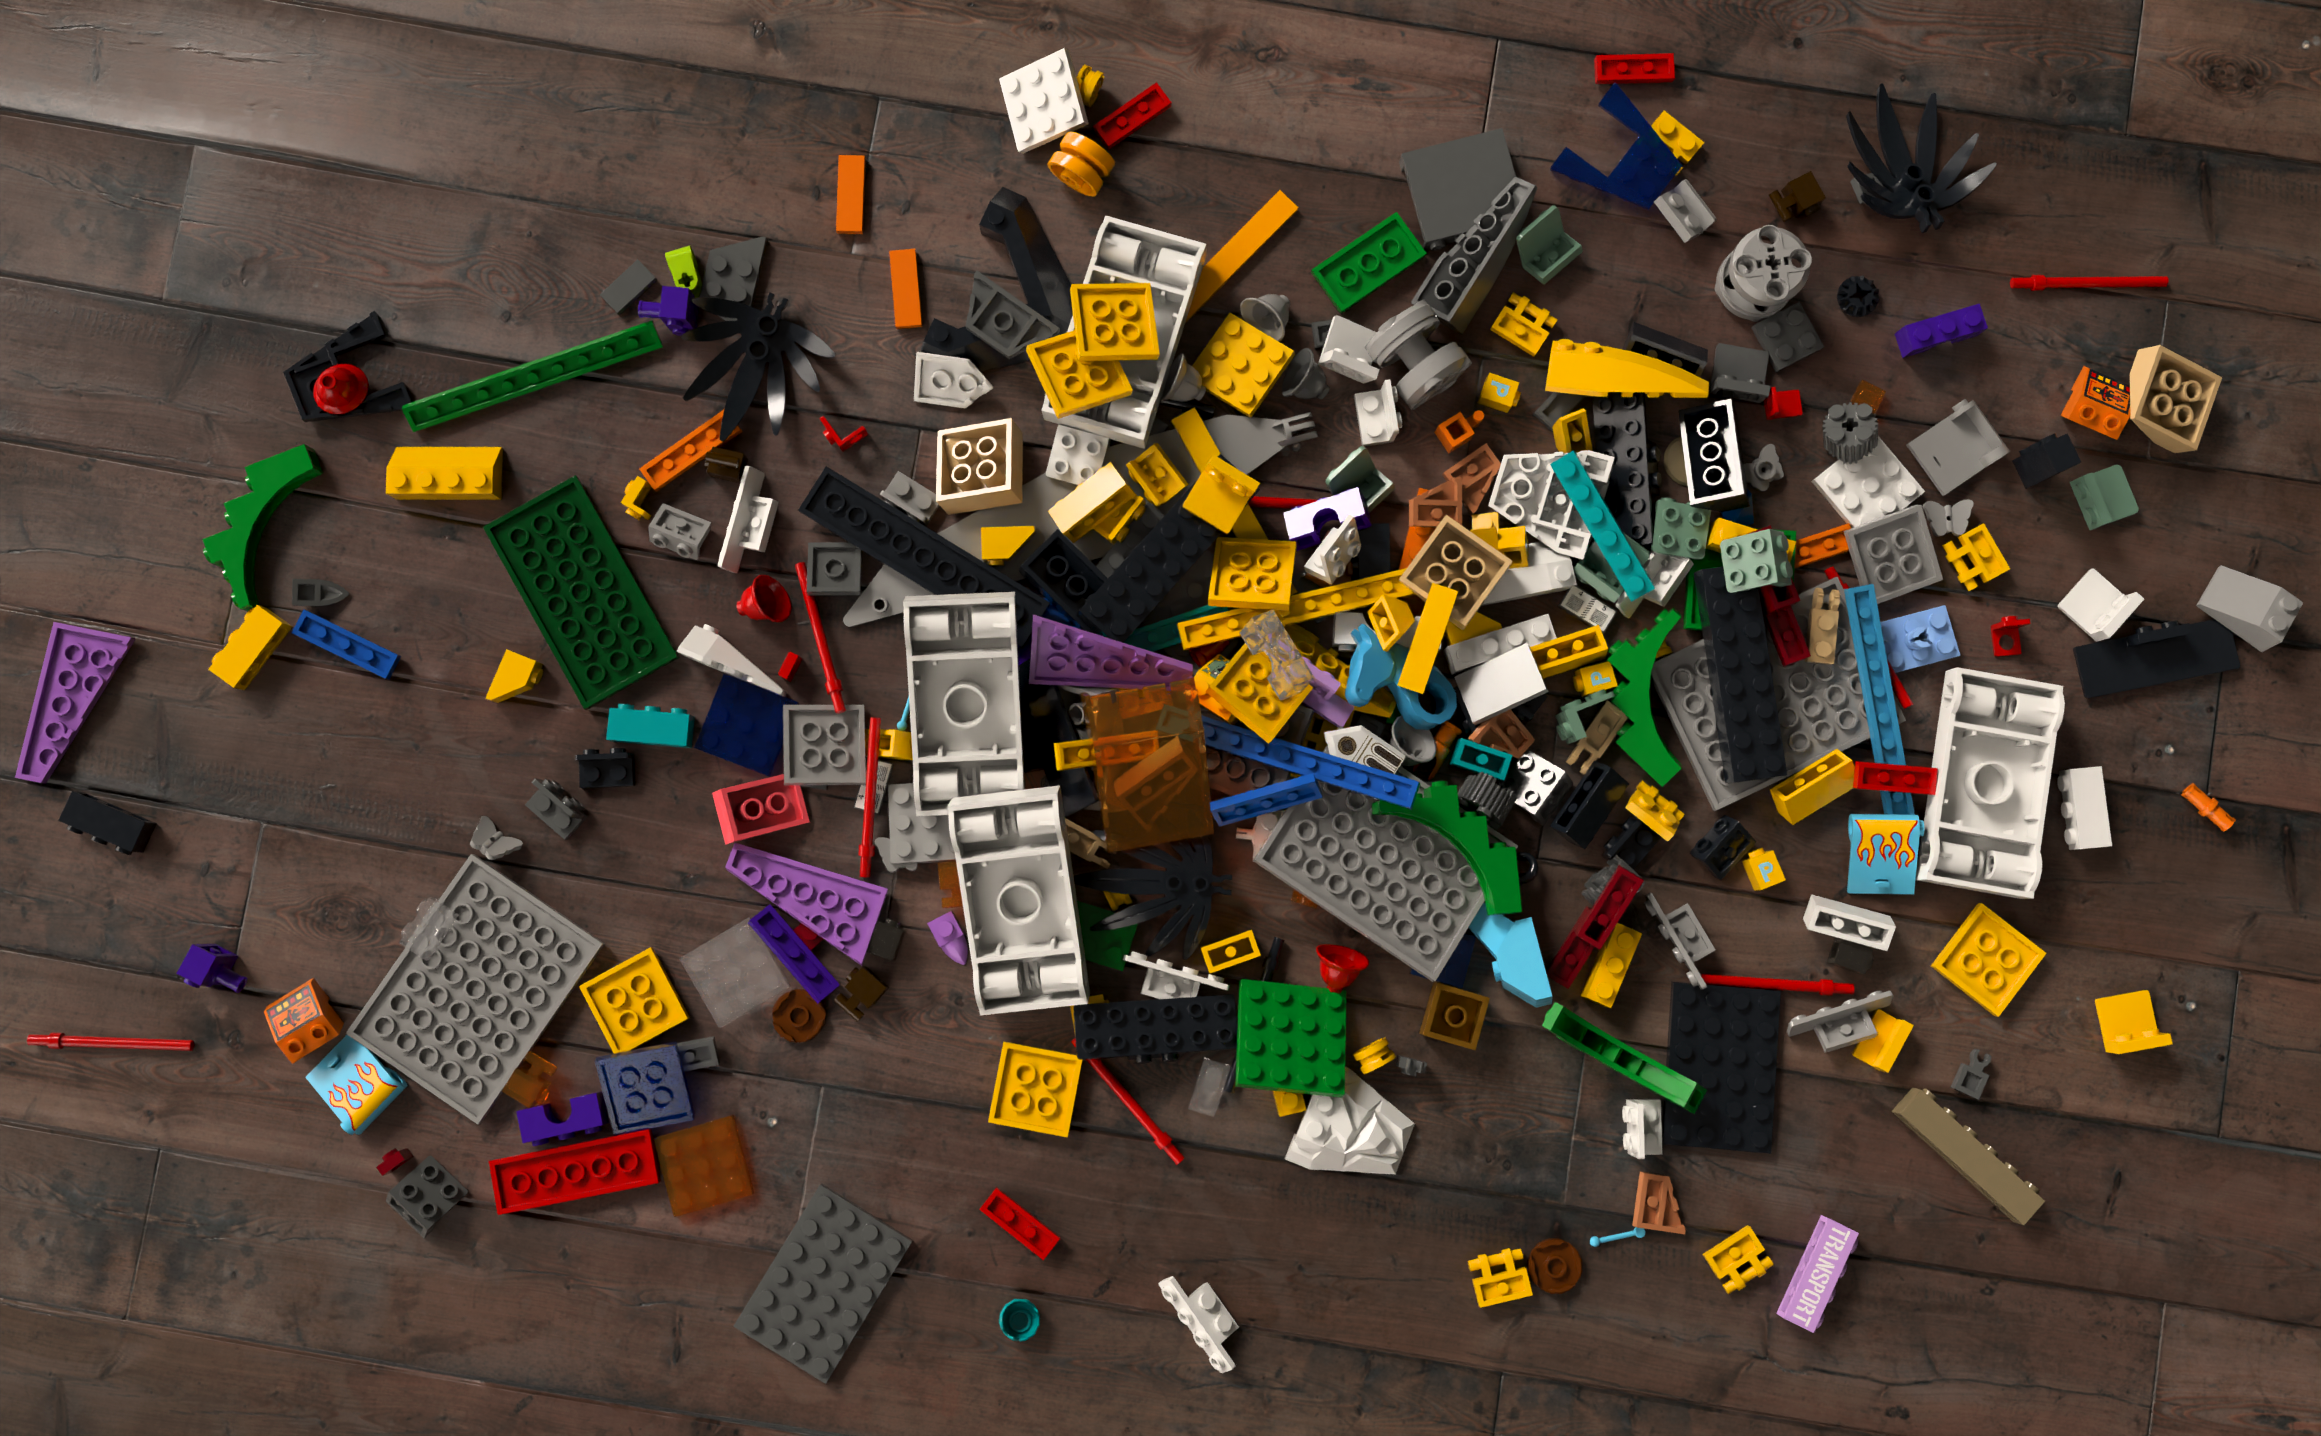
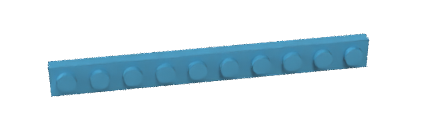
M1874 584L1844 589L1875 763L1906 765ZM1880 790L1884 814L1915 815L1911 793Z

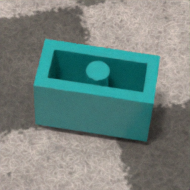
M1460 738L1457 739L1449 765L1476 774L1480 772L1487 773L1496 778L1497 781H1504L1513 755Z

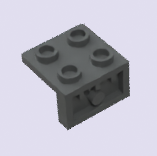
M1719 343L1715 350L1709 395L1755 403L1763 402L1770 392V386L1764 385L1769 352Z
M1528 749L1519 759H1514L1508 768L1505 780L1497 783L1505 791L1508 788L1514 791L1517 797L1514 804L1526 810L1536 822L1543 826L1574 784L1564 770Z
M535 778L531 783L539 790L525 806L564 840H568L588 817L583 812L585 807L575 798L570 799L563 794L565 789L556 781H549L546 778L544 780Z
M428 1156L388 1192L386 1202L425 1239L433 1231L435 1223L461 1201L468 1191L432 1156Z

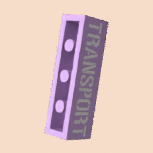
M1821 1215L1776 1314L1814 1333L1815 1329L1819 1328L1824 1320L1823 1311L1827 1303H1830L1835 1296L1836 1289L1834 1287L1838 1278H1842L1846 1272V1261L1849 1254H1852L1858 1245L1857 1236L1859 1233Z

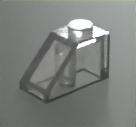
M1203 1057L1188 1109L1214 1117L1230 1070L1229 1064Z

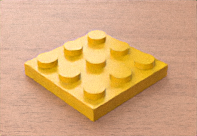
M1150 283L1071 284L1070 294L1078 361L1158 359L1160 353Z
M1229 313L1192 367L1199 372L1202 377V385L1206 387L1207 392L1251 418L1293 359L1295 352L1232 313Z
M1075 330L1027 345L1026 352L1058 419L1132 394L1133 389L1119 360L1078 361Z
M1217 537L1208 606L1289 611L1296 541Z
M1250 636L1205 692L1269 744L1313 687Z
M1978 903L1932 963L1931 967L1992 1015L1999 1017L2046 955V952L1983 903Z
M653 947L579 986L616 1058L690 1018Z
M1004 1041L988 1122L1068 1137L1082 1060H1078L1077 1055Z

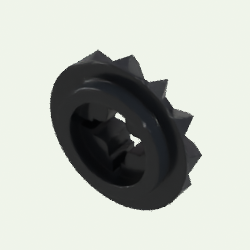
M1864 275L1851 276L1840 285L1837 292V301L1840 308L1846 314L1853 317H1863L1875 310L1880 301L1879 289L1874 285V280H1869ZM1856 289H1858L1860 293H1867V295L1862 298V302H1860L1859 298L1850 299V297H1852L1857 292Z

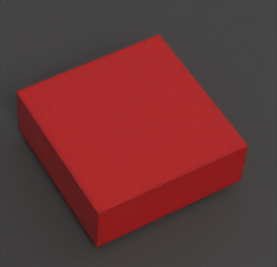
M790 651L778 675L791 682L803 658Z

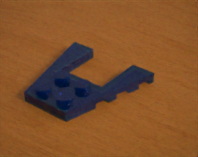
M1614 82L1598 106L1639 136L1608 177L1567 147H1565L1550 167V170L1649 210L1654 201L1680 170L1682 164L1618 84Z

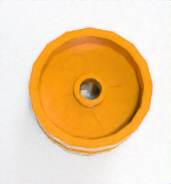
M1067 132L1060 143L1061 151H1057L1052 155L1048 162V168L1067 186L1084 195L1094 197L1103 185L1101 177L1109 176L1115 166V161L1096 142L1076 132Z

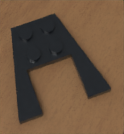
M375 311L369 313L370 316L360 323L356 322L347 328L348 331L335 340L332 338L314 354L310 353L283 372L301 419L304 422L402 411L403 405L413 402L404 382L366 395L363 402L357 408L344 414L327 413L317 405L314 399L313 392L316 380L323 371L340 364L337 358L338 355L387 338L378 314Z

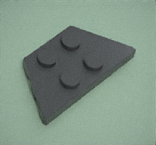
M758 237L710 250L699 298L726 299L753 307L768 242L767 238ZM718 316V317L721 318L723 321H736V320H737V319H734V318H725V317H720V316Z
M976 270L969 302V313L966 320V329L1008 359L1026 351L1027 345L1051 338L1060 332L1059 327Z

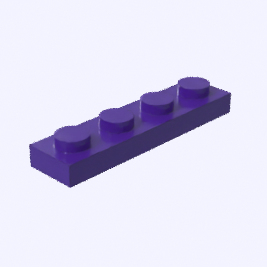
M770 904L749 920L748 924L817 1004L839 987L840 984Z

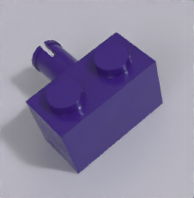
M662 286L661 303L640 300L638 316L640 318H659L673 334L681 336L697 328L699 307L692 302V299L696 297L689 288Z
M192 944L176 973L184 977V982L192 987L224 985L236 993H240L244 989L248 980L247 977L231 970L238 955L217 944Z

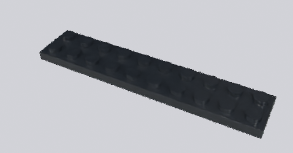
M827 466L798 509L801 514L934 595L1015 592L1018 646L1022 649L1032 635L1033 615L1043 617L1051 605L1044 598Z

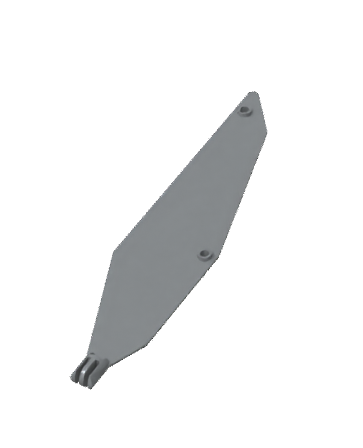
M1311 412L1282 420L1224 415L1203 421L1220 454L1246 475L1287 445L1318 437L1317 431L1292 437L1294 434L1315 428L1314 421L1289 426V424L1312 418ZM1176 429L1149 436L1145 449L1125 443L1108 447L1103 466L1111 462L1121 472L1135 494L1144 498L1147 504L1149 501L1144 495V489L1130 477L1126 464L1135 460L1154 443L1160 445L1189 484L1166 504L1159 507L1151 504L1164 515L1167 514L1184 495V492L1201 475ZM1046 473L1022 486V503L978 510L937 534L983 561L982 527L1035 526L1036 534L1011 561H1004V566H991L1014 581L1026 579L1019 572L1020 565L1057 529L1061 531L1048 511L1059 500L1064 499L1073 492L1078 485L1047 477ZM1093 529L1073 543L1090 561L1104 557L1113 546L1112 543ZM884 564L844 616L843 622L846 626L853 627L904 612L903 601L905 596L934 594ZM880 600L884 601V608L878 610L876 603Z

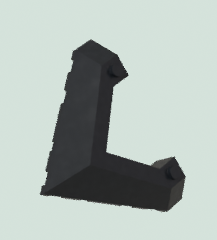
M1002 187L989 202L979 223L981 234L1005 245L1026 299V305L1060 328V332L1055 336L1067 333L1073 316L1070 294L1071 283L1027 198ZM935 318L920 351L923 353L970 359L981 373L990 369L1004 368L1031 361L1026 351L1008 359L968 331L966 326L958 329Z

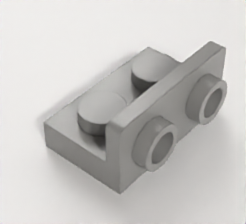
M1687 179L1654 201L1684 243L1702 234L1717 220Z
M899 471L885 491L882 490L879 494L884 502L901 510L907 516L926 527L940 506L936 502L935 493Z
M662 503L648 526L649 541L657 547L677 552L682 557L698 560L700 547L711 530V522Z

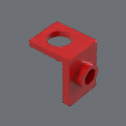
M1776 387L1770 388L1769 396L1764 400L1766 420L1797 417L1803 414L1799 390L1776 392Z
M824 415L819 418L826 428L823 434L831 445L837 443L842 452L868 435L865 427L861 426L841 440Z
M2018 616L2002 617L2001 622L1990 626L1995 657L2020 655L2022 653L2019 628L2031 624L2030 619L2018 620ZM2003 635H2008L2013 639V647L2010 650H2004L1999 644V640Z

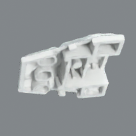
M1590 450L1576 452L1601 496L1605 499L1615 457ZM1568 453L1504 455L1488 506L1515 525L1525 526L1526 532L1555 552L1584 560L1593 536L1550 465Z
M1345 1066V1095L1342 1098L1311 1095L1297 1134L1294 1133L1285 1160L1310 1170L1396 1174L1415 1123L1377 1093L1376 1090L1357 1076L1350 1068Z

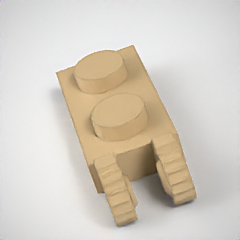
M1816 588L1813 593L1812 608L1809 609L1806 641L1811 657L1806 658L1805 662L1832 665L1835 660L1839 611L1837 610L1840 604L1839 590H1831L1828 610L1821 609L1824 597L1823 589Z
M1608 700L1605 701L1585 730L1587 737L1578 740L1577 746L1566 760V763L1569 765L1575 763L1584 749L1591 754L1582 764L1579 771L1585 775L1591 764L1603 755L1616 736V732L1623 726L1628 717L1617 706Z
M1065 818L1070 852L1108 869L1110 863L1094 854L1099 846L1111 854H1116L1118 849L1102 841L1094 833Z

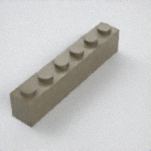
M1911 1088L1891 1112L2015 1223L2025 1225L2045 1202L2038 1195L2039 1189L2029 1181L2023 1182L2017 1176L2019 1171L2007 1162L2003 1164L1997 1158L1999 1154L1995 1149L1986 1143L1982 1145L1976 1139L1978 1134L1966 1125L1961 1126L1956 1121L1958 1117L1947 1107L1941 1108L1935 1102L1937 1097L1925 1088L1923 1090Z

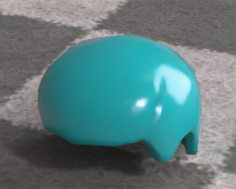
M1013 1299L1002 1308L999 1315V1325L1003 1334L1009 1339L1020 1342L1026 1341L1036 1334L1040 1326V1314L1031 1301L1027 1299Z

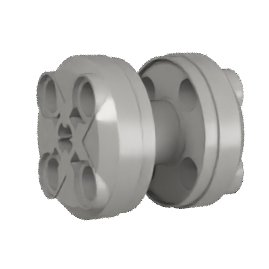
M1765 225L1748 233L1724 259L1717 273L1715 292L1724 306L1736 316L1753 322L1761 321L1779 312L1804 287L1812 263L1811 254L1802 241L1793 233L1774 225ZM1761 236L1768 237L1771 244L1764 243ZM1791 259L1798 260L1801 264V268L1795 267L1792 264ZM1725 280L1731 281L1734 289L1727 288ZM1754 304L1763 306L1764 312L1758 311Z
M1425 299L1387 320L1365 346L1368 354L1380 368L1387 367L1401 359L1410 370L1398 382L1396 389L1411 410L1416 409L1437 394L1447 390L1472 364L1466 353L1456 342L1449 343L1437 351H1434L1426 339L1438 328L1440 321Z

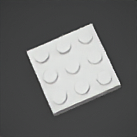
M1063 48L999 78L1018 152L1024 154L1064 136L1067 132L1075 131L1089 124L1069 50Z
M1879 436L1877 447L1873 448L1872 453L1868 452V456L1864 455L1863 459H1860L1858 463L1852 462V464H1849V462H1846V464H1843V461L1837 460L1811 481L1846 524L1850 523L1851 528L1901 511L1925 492Z

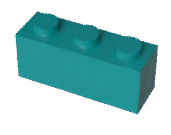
M618 704V708H609L606 740L621 743L692 748L695 716L687 714V709L671 708V713L661 712V707L645 706V710H634L635 705Z

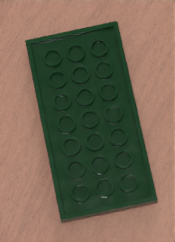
M576 475L483 526L585 710L592 708L680 658L584 486Z

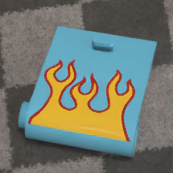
M1850 814L1848 833L1851 849L1847 892L1853 894H1914L1919 837L1924 836V821L1919 820L1918 815Z
M346 1035L306 1076V1079L341 1120L340 1126L350 1135L354 1133L362 1134L407 1087V1083L397 1072L384 1067L372 1051L349 1035Z

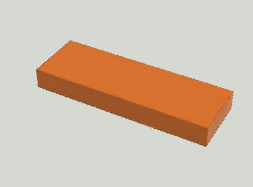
M839 155L837 234H863L865 156Z
M916 249L889 251L896 329L922 327Z
M1850 523L1796 540L1795 569L1848 552L1849 548L1844 531L1851 529Z

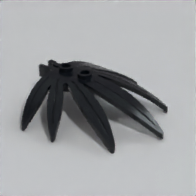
M1883 83L1879 85L1876 101L1877 129L1883 156L1889 170L1862 132L1851 111L1846 116L1851 136L1860 156L1872 174L1882 183L1880 185L1868 177L1850 161L1847 167L1851 174L1864 189L1873 195L1871 196L1863 192L1860 196L1861 199L1871 209L1883 216L1894 219L1915 217L1920 223L1919 227L1922 233L1927 232L1931 225H1933L1935 230L1940 229L1945 221L1937 212L1947 209L1969 196L1985 181L1997 165L1994 162L1970 174L1949 190H1946L1967 163L1979 137V133H1976L1952 156L1935 183H1931L1937 140L1936 93L1931 94L1924 108L1916 138L1915 163H1912Z
M770 292L767 297L768 305L763 311L726 299H692L696 306L711 314L737 320L716 322L692 329L681 335L682 340L710 342L726 339L736 334H741L742 336L718 354L702 370L686 391L683 399L689 401L711 388L729 372L743 353L746 354L735 375L727 397L720 430L721 441H725L749 409L760 386L767 362H769L767 383L769 416L773 434L775 436L779 434L783 420L786 393L782 351L786 352L789 361L801 379L814 391L820 392L816 374L810 362L795 342L809 352L822 357L835 358L836 354L823 340L809 330L782 319V311L789 302L786 298H783L781 305L776 307L774 315H771L774 308L772 301L775 295Z
M1192 808L1187 809L1188 831L1195 852H1193L1185 836L1167 817L1159 813L1154 819L1165 839L1182 857L1183 860L1181 862L1165 851L1139 839L1114 832L1094 830L1093 833L1098 838L1114 848L1144 862L1166 868V871L1137 868L1100 870L1073 876L1074 884L1105 892L1133 895L1165 894V897L1145 901L1118 911L1092 925L1090 931H1103L1131 926L1152 919L1177 905H1181L1180 910L1157 933L1145 955L1149 957L1169 944L1181 932L1193 915L1183 945L1182 958L1183 960H1188L1205 934L1211 913V894L1218 892L1222 895H1232V890H1224L1222 887L1211 885L1212 882L1221 883L1223 880H1232V875H1221L1219 877L1212 875L1213 858L1211 845L1198 815Z

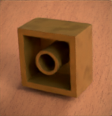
M1433 982L1419 1034L1476 1050L1490 998Z

